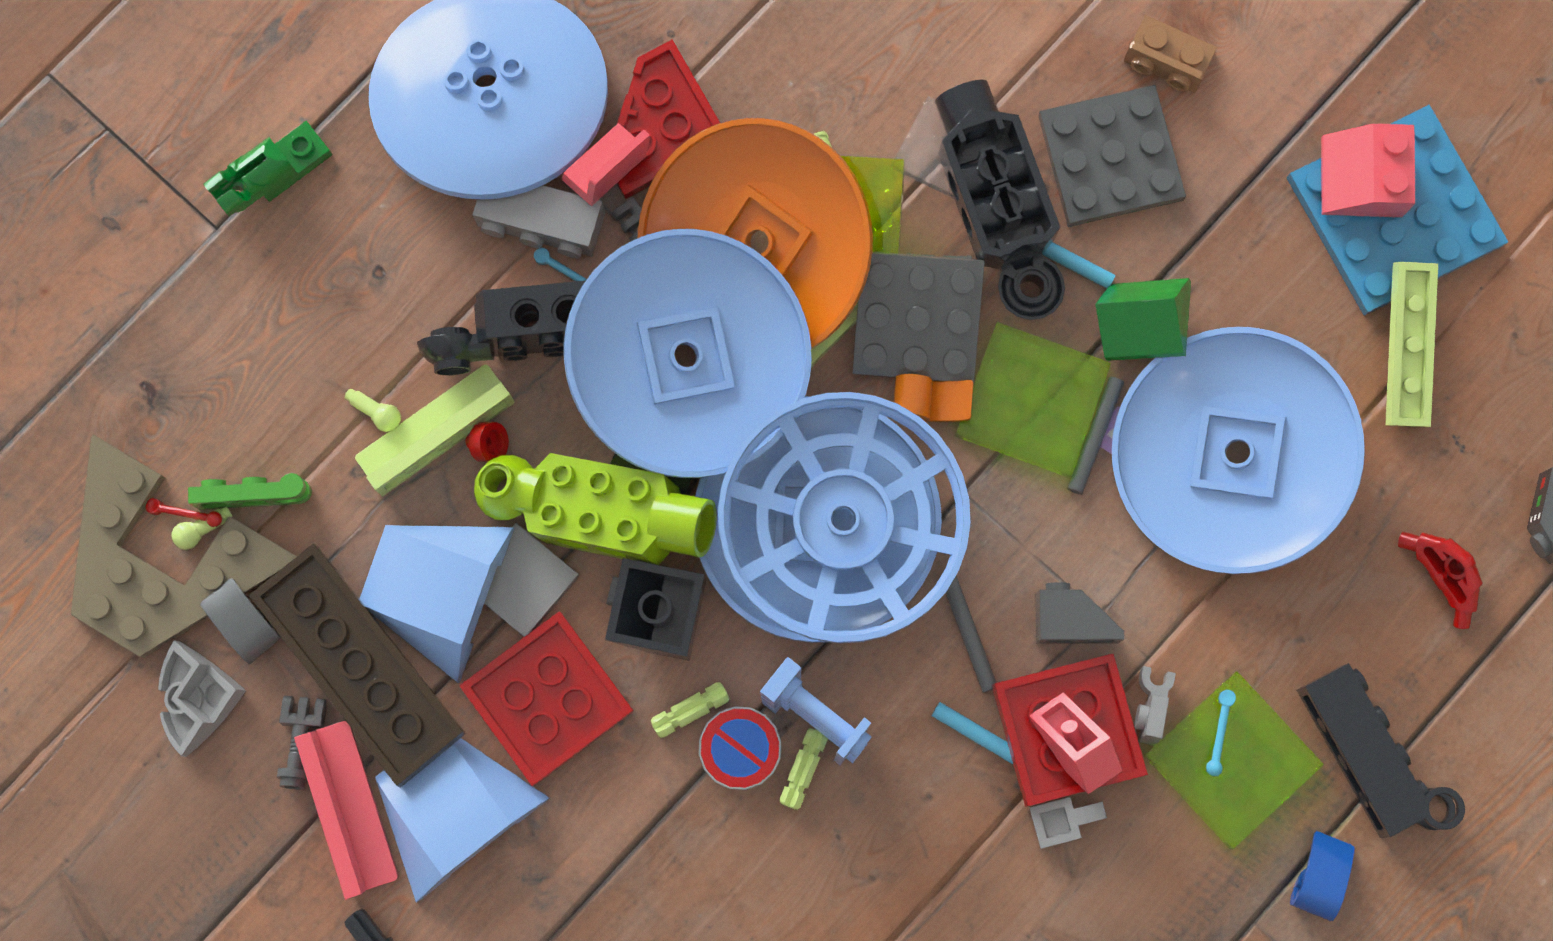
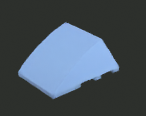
M385 525L360 600L371 614L457 683H460L473 647V643H470L495 571L497 566L502 565L515 527Z
M462 738L401 788L396 786L385 770L375 777L416 903L451 877L450 875L514 824L521 822L550 799L547 795L486 756Z

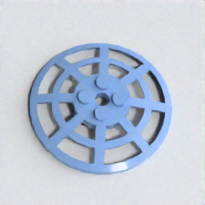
M854 392L824 393L803 398L780 408L763 420L743 440L730 461L722 482L718 504V529L724 558L735 582L748 600L767 618L788 631L813 640L832 643H857L886 637L908 627L926 614L946 593L957 575L967 549L971 524L970 502L964 476L953 453L939 434L919 416L897 403L877 396ZM829 408L863 410L857 434L834 433L806 441L795 421V418L804 414ZM879 414L892 418L912 430L929 446L935 456L913 468L896 450L881 441L873 439ZM780 428L792 450L786 453L772 468L764 481L762 489L738 482L744 467L743 465L749 456L768 435ZM831 447H854L848 469H835L827 472L823 471L814 452ZM869 452L875 453L887 460L902 476L882 487L872 477L864 474ZM799 461L810 482L803 488L798 499L774 493L783 475ZM943 470L950 481L955 500V538L930 533V505L923 483ZM909 491H912L917 507V530L894 525L891 502ZM733 498L757 506L756 532L764 556L743 567L736 555L731 534ZM838 509H848L854 514L855 525L851 529L841 531L833 526L831 516ZM769 510L793 516L796 538L777 549H774L769 532ZM888 541L913 547L904 565L894 576L888 579L876 560L885 549ZM925 550L949 554L950 558L936 585L920 603L908 610L896 589L914 573L923 558ZM806 553L813 561L822 565L817 589L797 579L784 564ZM861 567L874 587L855 594L833 593L839 570H852ZM773 570L776 576L791 590L813 601L808 623L804 624L796 621L774 608L758 593L751 582ZM881 599L893 617V620L883 625L863 630L833 631L824 629L829 606H859Z

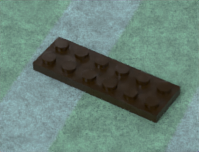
M314 543L249 595L396 786L401 788L466 734L321 549Z

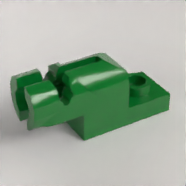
M304 121L276 143L270 137L266 138L245 155L231 162L226 170L216 173L203 185L230 217L234 213L245 210L262 196H265L269 202L333 154L310 124Z

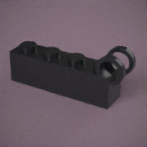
M1349 663L1342 665L1296 690L1380 838L1392 837L1416 823L1427 830H1448L1460 824L1465 815V804L1462 797L1451 788H1427L1421 780H1415L1408 767L1411 765L1408 753L1400 743L1395 744L1387 731V728L1390 727L1389 721L1383 710L1377 705L1373 706L1366 694V691L1369 690L1368 684L1358 669H1352ZM1435 795L1443 799L1447 807L1446 816L1441 822L1433 819L1429 811L1430 801Z

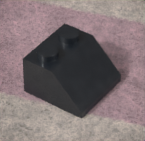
M623 558L605 640L648 653L690 661L706 586L705 574Z

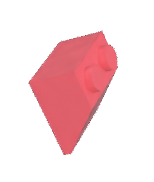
M1373 123L1323 135L1321 137L1322 215L1402 218L1415 205L1414 125Z

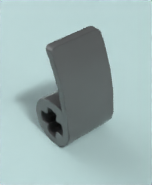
M232 578L227 580L200 603V606L220 633L248 664L255 661L281 639L263 613L255 608Z

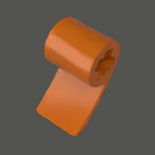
M899 374L895 377L894 403L916 414L925 422L970 421L974 384L972 380L932 381L930 377L924 375Z

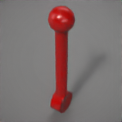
M156 498L149 499L145 506L146 511L154 516L163 512L206 521L211 527H218L223 519L222 515L217 511H211L207 514L164 505L162 501Z

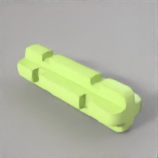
M716 682L705 688V693L700 694L698 692L672 706L670 712L666 713L663 711L652 717L651 724L660 738H664L675 732L674 728L677 726L682 728L708 714L710 708L715 707L717 709L728 703L729 696L724 686L720 682Z
M809 728L802 742L804 748L803 750L799 749L787 779L789 785L788 787L784 786L780 796V803L794 810H798L802 805L806 795L803 794L804 789H808L820 760L818 754L820 751L823 752L828 740L816 729Z

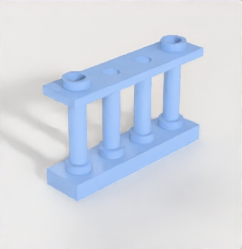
M787 657L761 689L762 704L774 714L781 707L786 711L791 709L840 748L834 759L837 764L841 766L845 759L853 764L872 738L867 733L871 722L864 717L856 729L802 687L801 667Z

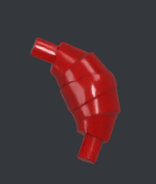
M1402 532L1398 540V547L1416 552V559L1426 568L1431 579L1446 597L1448 605L1455 608L1453 626L1459 629H1469L1472 613L1476 612L1478 608L1480 587L1483 584L1473 555L1452 538L1446 539L1427 533H1421L1418 536Z

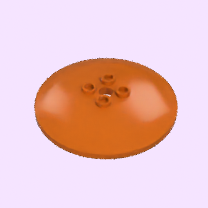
M744 118L716 124L699 132L678 147L659 169L648 189L640 213L638 238L664 230L698 229L728 236L752 248L751 237L755 232L763 231L768 237V247L761 255L782 274L798 298L809 328L811 349L829 338L847 319L861 296L869 274L873 248L872 223L868 204L858 180L847 163L831 146L811 132L786 122L764 118Z

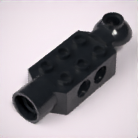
M980 79L962 83L948 89L935 99L936 107L947 134L941 141L938 156L976 259L984 260L985 267L1000 269L1001 275L998 289L1000 299L1006 309L1015 316L1027 320L1045 318L1055 312L1062 303L1065 292L1064 278L1060 270L1054 263L1043 256L1045 250L1055 240L1060 224L1019 115L998 111L987 80ZM1024 282H1033L1039 287L1041 295L1033 298L1027 297L1021 291L1020 285Z
M585 281L482 290L476 294V303L474 304L476 334H470L469 329L464 327L439 328L431 331V336L417 341V347L421 355L434 365V373L445 376L468 373L471 371V362L494 360L495 356H503V360L506 361L524 360L528 358L527 354L543 353L545 357L564 356L566 321L568 320L574 300ZM537 321L533 326L525 327L528 323Z

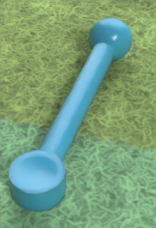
M539 248L534 252V259L539 265L548 264L574 281L587 280L551 258L547 249Z
M1231 690L1222 691L1218 697V701L1222 706L1212 760L1206 765V771L1211 776H1219L1223 771L1220 759L1229 709L1236 701V695Z

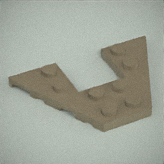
M93 434L90 442L71 615L134 654L145 658L160 649L162 644L171 639H176L189 631L190 627L207 618L208 615L202 609L200 603L227 580L234 579L244 594L252 589L256 590L265 581L297 557L229 516L187 583L183 585L121 547L146 509L147 501L153 498L165 477Z

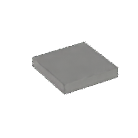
M515 523L502 565L497 566L484 604L525 637L536 629L578 579L579 574Z

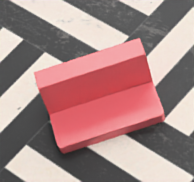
M618 123L563 173L562 181L590 206H593L647 156L651 135L646 130H643L634 137Z

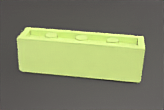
M485 364L403 421L396 429L389 431L355 456V459L366 473V478L383 497L465 439L470 434L474 425L479 422H489L515 402L491 368Z

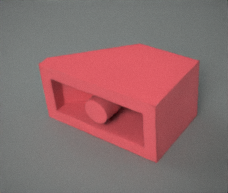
M1060 694L1029 715L1031 721L1064 770L1087 794H1090L1123 771L1110 737L1066 694Z

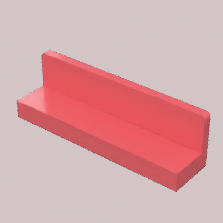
M345 720L294 737L345 900L361 895L368 889L397 880L399 877L353 729Z

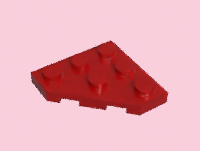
M673 39L637 57L630 88L625 96L617 124L619 123L634 137L643 130H646L651 135L647 156L617 183L624 198L627 199L650 187L654 177L665 161L688 139L707 128L720 124L719 119Z

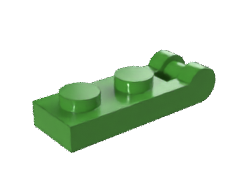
M294 473L284 475L280 482L268 483L265 477H246L242 479V484L226 485V480L208 479L201 481L200 487H188V504L198 510L222 509L226 506L227 508L302 504L310 499L312 489L308 482Z

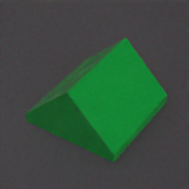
M1183 278L1111 284L1095 303L1104 358L1107 361L1186 356L1191 280Z

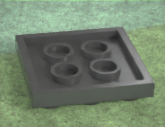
M1156 85L1039 112L1040 125L1068 227L1184 201L1186 194Z
M872 252L867 281L858 300L853 374L896 377L899 374H919L928 376L932 380H972L974 383L985 261Z

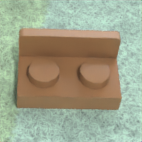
M1145 15L1123 61L1129 63L1131 68L1140 74H1154L1165 79L1170 87L1178 91L1186 92L1189 90L1196 93L1217 47Z

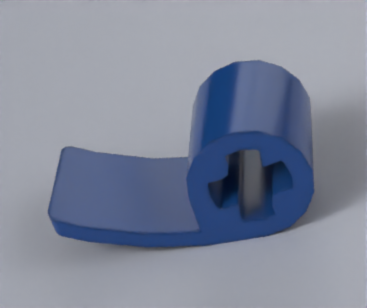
M1314 832L1307 868L1300 873L1296 880L1290 898V905L1328 921H1333L1344 900L1355 847L1324 833Z

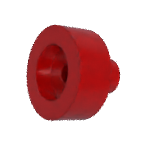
M479 422L471 429L465 443L476 461L488 462L496 457L506 455L509 438L502 424L498 422Z

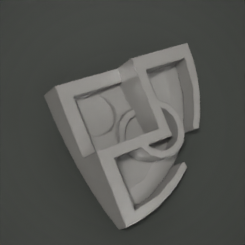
M176 640L173 641L164 659L158 690L166 691L164 702L169 712H161L160 718L164 731L175 750L184 757L192 753L219 727L246 692L242 686L215 664L192 648Z

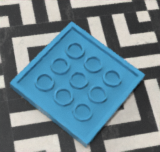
M1430 104L1391 123L1414 125L1415 205L1402 218L1322 215L1321 158L1291 172L1287 176L1289 184L1364 316L1391 303L1393 263L1438 264L1439 279L1508 243L1506 236Z

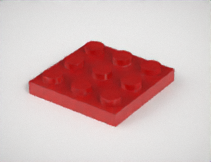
M560 611L459 685L533 787L634 712Z
M1113 653L992 685L1025 807L1085 792L1064 770L1029 716L1062 693L1066 694L1112 741L1123 771L1100 787L1148 775Z

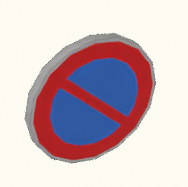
M734 706L718 712L706 723L699 738V757L704 770L714 782L728 789L747 790L761 785L774 774L781 759V739L776 726L765 714L751 707Z

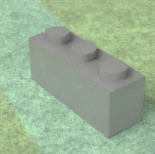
M542 185L515 196L498 199H477L472 216L477 226L481 227V232L497 238H503L504 234L519 237V242L527 246L542 248L543 244L558 248L557 251L562 255L579 259L581 254L593 256L606 212L603 202L600 200L593 206H590L577 194Z

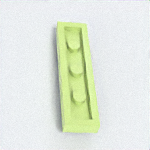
M1393 263L1385 425L1431 427L1438 264Z

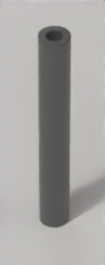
M1109 377L1067 487L1073 493L1082 495L1124 385V381L1119 378Z
M955 576L946 591V596L981 690L984 693L993 690L992 685L997 682L958 578Z

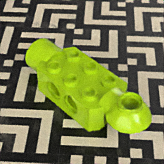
M549 453L534 469L523 458L515 455H502L489 460L480 469L474 484V495L477 505L486 516L495 520H510L524 514L528 532L546 544L659 565L670 552L695 557L705 556L710 549L717 524L715 502L711 499L680 494L679 487L664 474ZM507 478L505 487L497 492L499 483Z

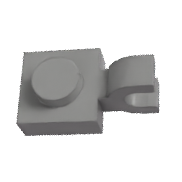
M1143 666L1139 673V685L1148 695V699L1145 705L1139 704L1137 708L1134 728L1140 730L1138 742L1155 746L1163 736L1169 702L1168 691L1174 684L1176 673L1167 672L1164 675L1163 684L1157 686L1150 680L1151 667Z
M1070 797L1029 807L1040 849L1080 839L1082 837L1079 825L1107 818L1103 802L1074 809Z

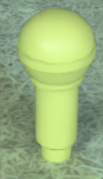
M349 389L346 392L345 399L350 402V405L371 417L377 429L389 432L398 427L401 421V414L396 406L379 404L362 392Z
M227 506L214 510L223 517L221 525L226 522L229 516L233 517ZM201 520L179 523L173 528L172 540L182 550L193 549L202 539L203 535L218 527H211L206 521Z

